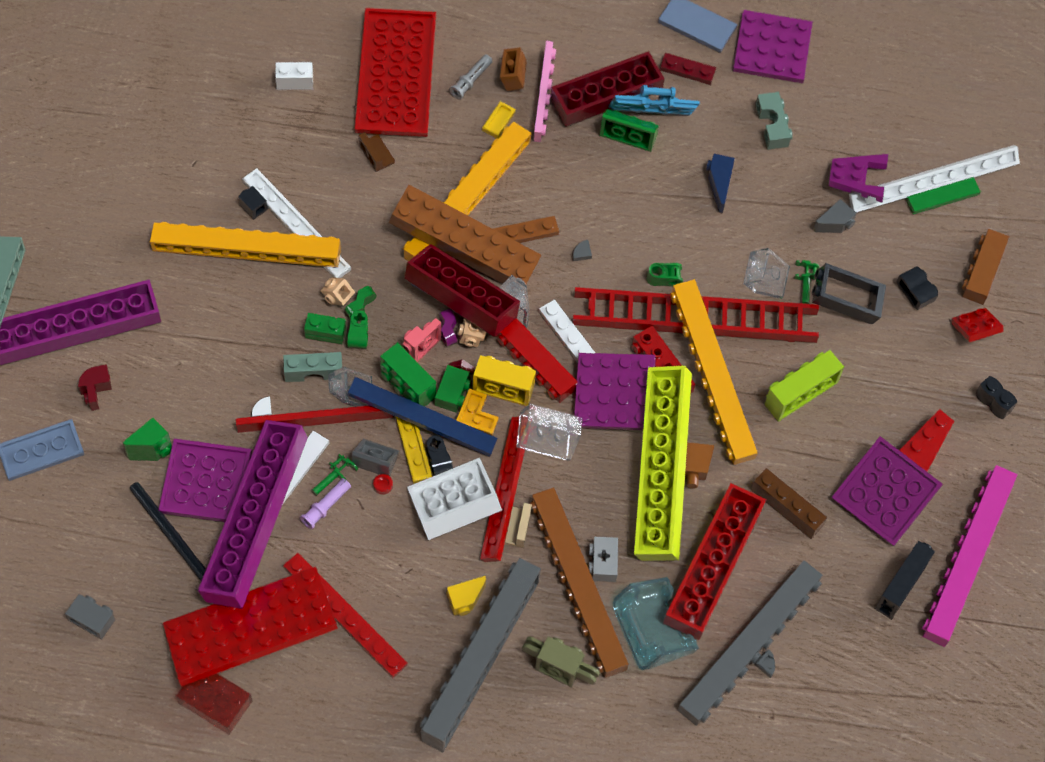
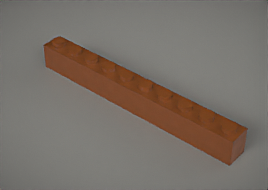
M555 488L533 494L532 500L529 503L532 504L531 511L533 514L536 513L538 517V528L540 531L543 530L545 545L553 553L551 555L554 566L558 565L560 581L562 584L565 583L567 587L566 595L568 600L573 601L575 606L573 608L576 619L580 618L582 623L580 626L583 636L587 637L590 642L588 648L591 655L595 654L597 669L603 674L604 678L627 671L628 661Z

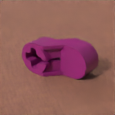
M449 308L439 312L443 324L441 339L447 347L457 343L453 330L456 318Z

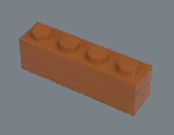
M988 229L986 235H981L978 243L981 245L980 250L976 249L973 259L976 260L975 264H971L967 272L970 275L969 280L965 279L961 288L965 290L963 298L984 305L1010 236Z

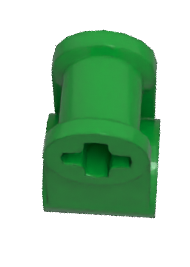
M653 263L649 267L646 280L651 286L673 287V285L683 283L681 278L682 265L680 263Z
M355 311L351 315L347 346L349 348L367 349L368 317L364 311Z

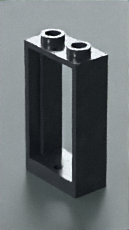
M825 263L816 270L814 276L816 282L812 289V303L872 325L881 318L886 285ZM828 277L870 292L868 308L825 293Z
M918 540L883 593L875 610L889 619H893L935 553V550L929 544Z

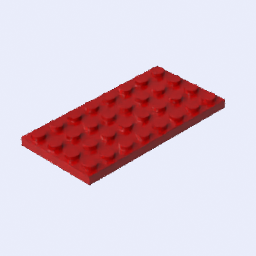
M365 8L355 133L365 132L366 134L428 137L436 12Z
M316 567L250 590L242 609L212 604L163 622L181 687L338 629Z

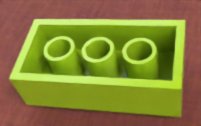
M831 350L826 353H819L812 362H805L795 373L792 371L781 382H774L769 387L764 405L778 422L836 385L843 372V364Z

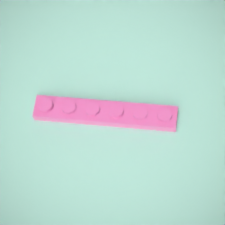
M546 41L534 131L535 142H541V136H545L546 125L543 124V121L548 118V109H545V106L549 105L550 94H547V90H551L552 79H549V75H553L554 64H551V59L555 60L556 49H553L552 41Z

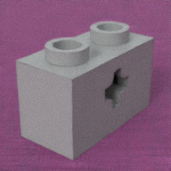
M594 537L593 543L589 545V555H593V562H589V571L592 574L593 581L616 582L618 538Z

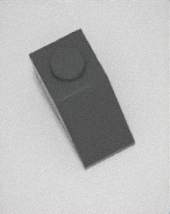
M840 199L816 220L813 230L821 233H842L846 228L849 230L855 224L857 213Z

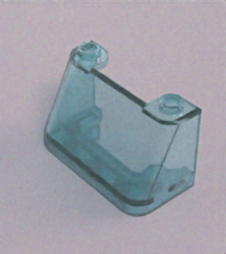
M668 577L631 583L613 601L615 614L635 661L641 670L652 669L693 654L699 649L696 639L691 634L682 636L679 630L663 623L669 609L668 601L673 595V587Z

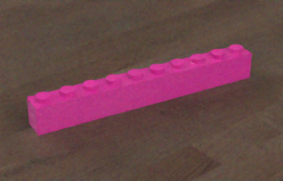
M998 465L994 467L993 471H988L985 477V481H987L986 487L982 486L978 497L981 499L979 503L975 502L971 511L974 514L973 518L967 520L964 527L967 532L965 536L961 535L957 544L960 546L958 552L955 551L950 562L953 563L951 569L948 568L943 577V579H946L945 585H940L936 594L939 596L937 602L934 601L929 612L932 613L930 619H926L922 627L925 630L923 638L943 647L949 642L1018 474Z

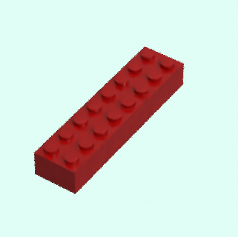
M730 483L665 615L664 624L700 641L767 499Z

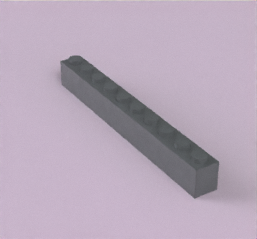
M804 560L683 700L678 711L696 726L700 722L705 723L711 715L709 711L713 707L717 708L724 700L722 696L734 689L736 686L734 682L737 678L740 677L742 679L749 670L747 668L751 662L755 664L761 657L760 651L763 648L767 650L774 641L771 638L775 634L780 635L786 627L784 623L788 619L791 621L798 613L796 609L800 605L803 607L810 599L808 595L811 591L816 592L822 585L820 580L823 575Z

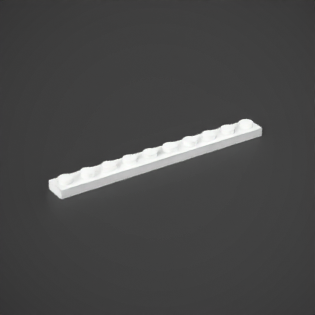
M1012 145L878 185L885 187L883 203L877 202L876 198L871 196L864 198L861 197V193L849 194L851 208L855 212L863 211L937 187L1020 164L1018 147Z

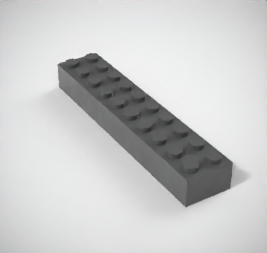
M519 558L517 563H512L508 571V579H503L501 582L498 596L492 598L488 614L484 613L479 622L481 624L479 630H474L470 637L471 643L468 648L465 647L463 649L459 665L455 664L451 670L450 681H445L440 690L442 694L439 700L435 699L431 705L429 718L425 716L420 725V728H422L420 731L422 742L442 753L445 751L539 584L541 568Z

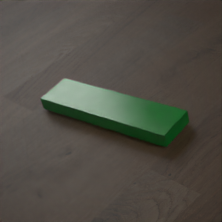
M974 177L907 196L906 201L914 215L978 196L981 191Z

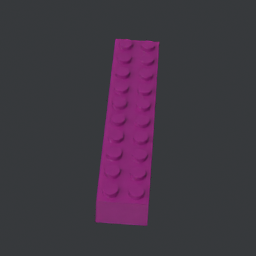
M150 279L3 318L0 326V365L160 323L161 318Z
M270 420L265 421L198 589L205 602L243 608L308 439L302 425Z

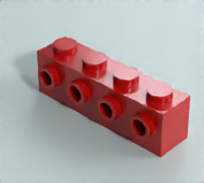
M653 326L633 336V351L641 355H655V367L682 366ZM691 379V393H693L695 382Z

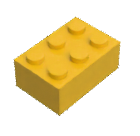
M480 355L473 375V390L487 394L490 397L528 407L534 389L536 370L528 366L514 365L510 361L496 360L492 356Z

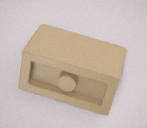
M524 503L523 509L512 507L505 544L524 548L532 504Z

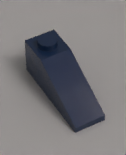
M713 153L712 160H708L706 170L709 171L708 180L718 211L723 213L735 158Z

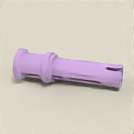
M342 478L318 503H313L311 505L312 508L305 515L302 514L300 516L302 523L307 528L313 529L315 527L314 524L326 516V511L351 488L350 483Z

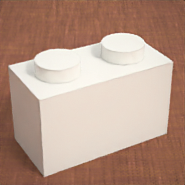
M312 62L276 63L277 90L313 89Z

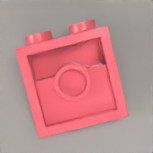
M435 318L432 322L426 323L422 330L418 326L413 330L410 329L404 335V343L401 346L418 362L441 340V322Z

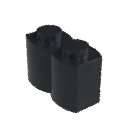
M918 266L899 275L896 281L901 291L907 296L916 310L936 301L938 297L937 287L928 281L926 272Z
M992 376L987 377L979 385L975 393L979 401L989 406L992 413L1000 419H1004L1009 415L1017 404L1016 397L1010 391L1003 389L1002 384Z

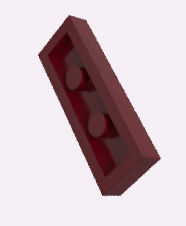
M665 53L660 71L711 85L716 67Z

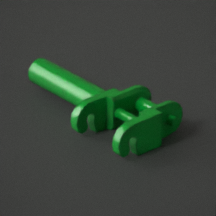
M796 260L795 264L797 266L806 268V274H801V276L795 274V279L803 280L802 303L809 304L810 279L815 280L814 276L819 268V264L811 263L808 260H802L800 263L799 260ZM809 269H813V273H808Z
M338 454L339 458L334 463L329 462L330 469H334V471L312 489V492L317 496L337 477L339 479L343 478L346 481V478L340 473L344 467L350 466L355 471L358 470V467L349 458L345 459L344 455ZM342 461L344 464L338 469L336 465Z

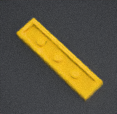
M395 416L413 484L431 478L432 474L419 426Z

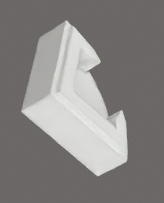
M265 397L255 404L252 417L272 415L270 397Z

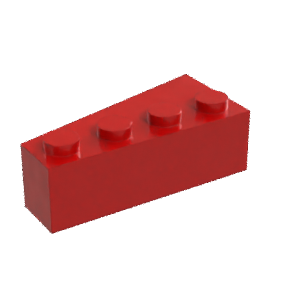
M939 409L899 451L928 472L954 420Z

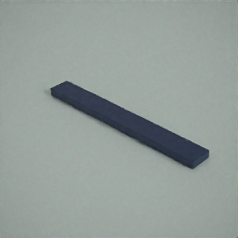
M357 377L354 378L347 396L489 457L498 439Z

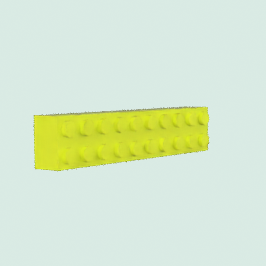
M686 366L648 367L634 555L641 561L679 560L692 379V373Z

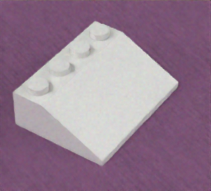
M480 458L407 487L428 540L502 511L495 490Z

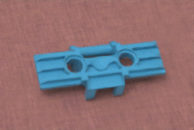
M642 85L639 95H615L609 107L613 110L635 111V113L691 115L699 106L700 101L675 98V87L666 89ZM649 95H659V100H650Z

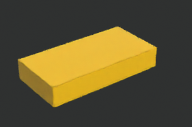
M500 101L482 127V131L498 139L516 113V109Z

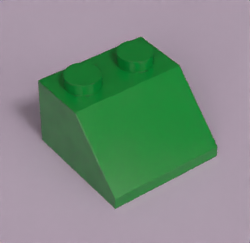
M153 417L123 441L127 458L133 461H158L168 456L172 449L169 433Z

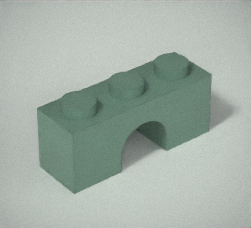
M779 92L758 94L755 105L759 119H770L774 122V124L766 125L763 135L767 150L789 147L790 140L793 139V133L788 128L789 119L787 113H784L783 98H780Z
M341 352L283 355L285 382L305 381L304 378L311 374L322 375L324 380L343 379Z

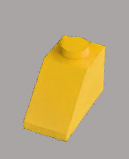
M485 576L447 587V597L454 616L467 615L475 608L486 587Z

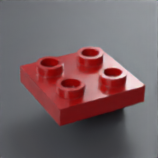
M980 308L952 318V325L969 343L1004 332V326L986 308Z

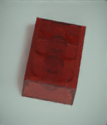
M218 673L184 685L176 695L178 704L230 735L252 703L250 693Z

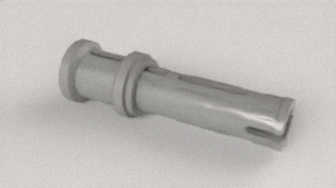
M484 54L466 75L460 76L459 81L449 88L450 93L455 98L462 99L464 93L473 87V82L493 62L492 58Z

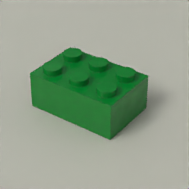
M398 342L380 356V374L386 382L389 381L393 385L397 394H402L406 399L424 407L435 399L436 381Z

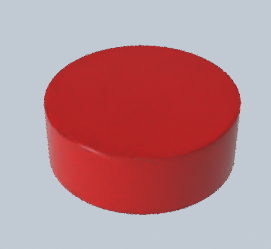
M387 474L376 476L373 481L374 490L378 494H388L393 488L392 478Z

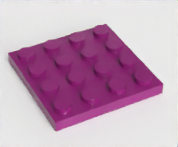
M743 10L733 72L803 84L813 21Z
M579 353L574 428L643 430L648 367H655L656 356Z
M879 436L832 498L895 546L943 484Z
M174 438L158 511L168 515L225 522L251 459L252 450L249 448Z

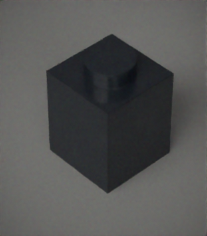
M254 186L243 190L238 196L239 205L253 220L268 210L267 200Z

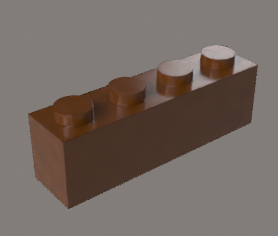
M767 468L754 481L751 491L767 499L766 503L810 539L824 526L827 517Z

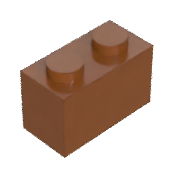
M521 47L503 50L500 79L506 91L524 89L527 59Z

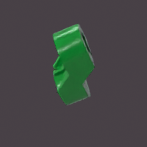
M366 286L358 290L357 300L346 306L345 312L350 319L355 311L365 312V306L376 299L377 295L372 287Z

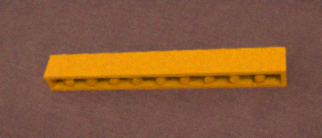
M514 121L510 126H506L501 137L493 141L489 151H485L482 154L480 161L471 167L470 173L466 177L463 176L461 178L459 186L450 191L447 200L443 203L469 215L531 142V132ZM416 237L411 241H407L403 247L404 259L410 261L429 244Z
M154 222L150 239L152 250L156 252L337 268L341 253L340 239L335 237L303 236L296 233H269L259 230L246 231L239 228H212L203 225L189 226L182 223Z
M694 279L673 285L670 297L672 303H676L678 308L676 314L679 321L682 320L683 334L685 338L688 337L689 351L691 355L695 356V367L697 372L701 373L702 387L708 392L707 401L709 406L714 409L713 417L716 425L719 424L720 438L722 442L726 443L728 448L726 449L727 457L729 460H732L733 465L753 460L758 452L697 283Z

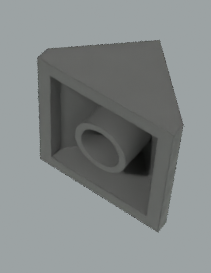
M363 439L352 453V462L358 468L379 475L387 474L390 476L400 451Z

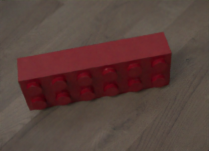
M647 51L552 86L550 99L566 127L604 113L607 109L612 110L609 104L615 95H639L642 85L652 88H663L665 78L652 55Z
M429 244L407 262L404 279L493 337L498 335L518 316L521 301L432 244Z

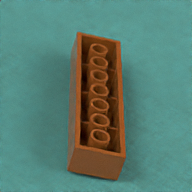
M411 185L407 186L389 221L395 227L428 244L434 245L444 253L520 293L524 290L541 257V254Z

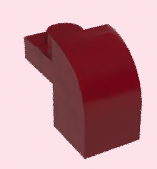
M107 364L87 369L79 379L78 387L80 393L84 395L86 405L90 404L91 411L99 410L97 392L112 390Z

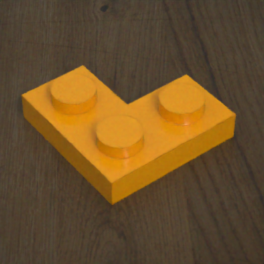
M469 389L457 421L493 436L499 417L482 412L487 394Z

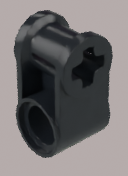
M437 435L429 437L426 452L434 476L453 469L452 461L443 439Z

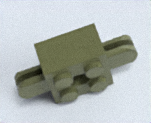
M530 636L526 638V643L523 644L522 650L537 658L536 671L571 688L576 678L589 684H595L596 677L599 676L600 671L583 662L585 654L579 648L569 647L556 637H547L545 643Z

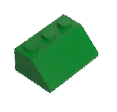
M607 109L602 116L600 136L651 152L658 135L659 125L651 121L638 119L635 116L622 114L616 110Z

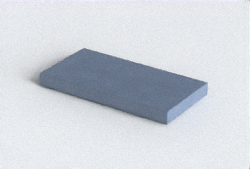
M671 0L658 20V23L719 53L722 52L737 28L736 23L688 0Z
M72 419L0 443V457L9 481L85 455Z

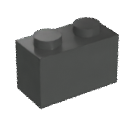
M78 594L65 613L68 621L101 640L115 621L112 609L105 605L99 606L88 595L84 597Z

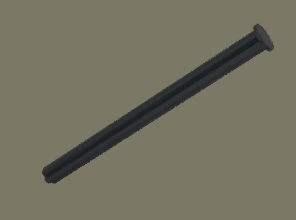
M135 482L130 486L131 492L202 582L206 572L204 565L165 515L158 511L159 508L140 483Z

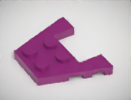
M888 154L833 158L829 186L849 193L852 191L861 193V197L864 198L871 196L876 198L877 202L883 203L885 187L865 185L867 168L887 170Z

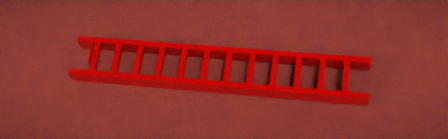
M575 287L574 298L589 299L588 310L590 311V316L573 315V324L576 326L645 330L653 326L656 331L683 333V322H670L671 305H676V303H672L670 294ZM701 296L707 314L709 307L722 308V325H712L715 336L785 340L788 342L817 343L819 332L802 331L803 314L817 315L819 311V305ZM596 299L610 300L609 317L595 316ZM614 301L628 302L627 318H613ZM633 302L647 303L646 320L632 319ZM652 303L666 304L665 321L651 320ZM727 309L741 310L740 327L727 326ZM746 310L760 311L759 328L746 327ZM765 311L779 312L778 329L765 328ZM784 313H789L790 315L797 314V331L784 330Z

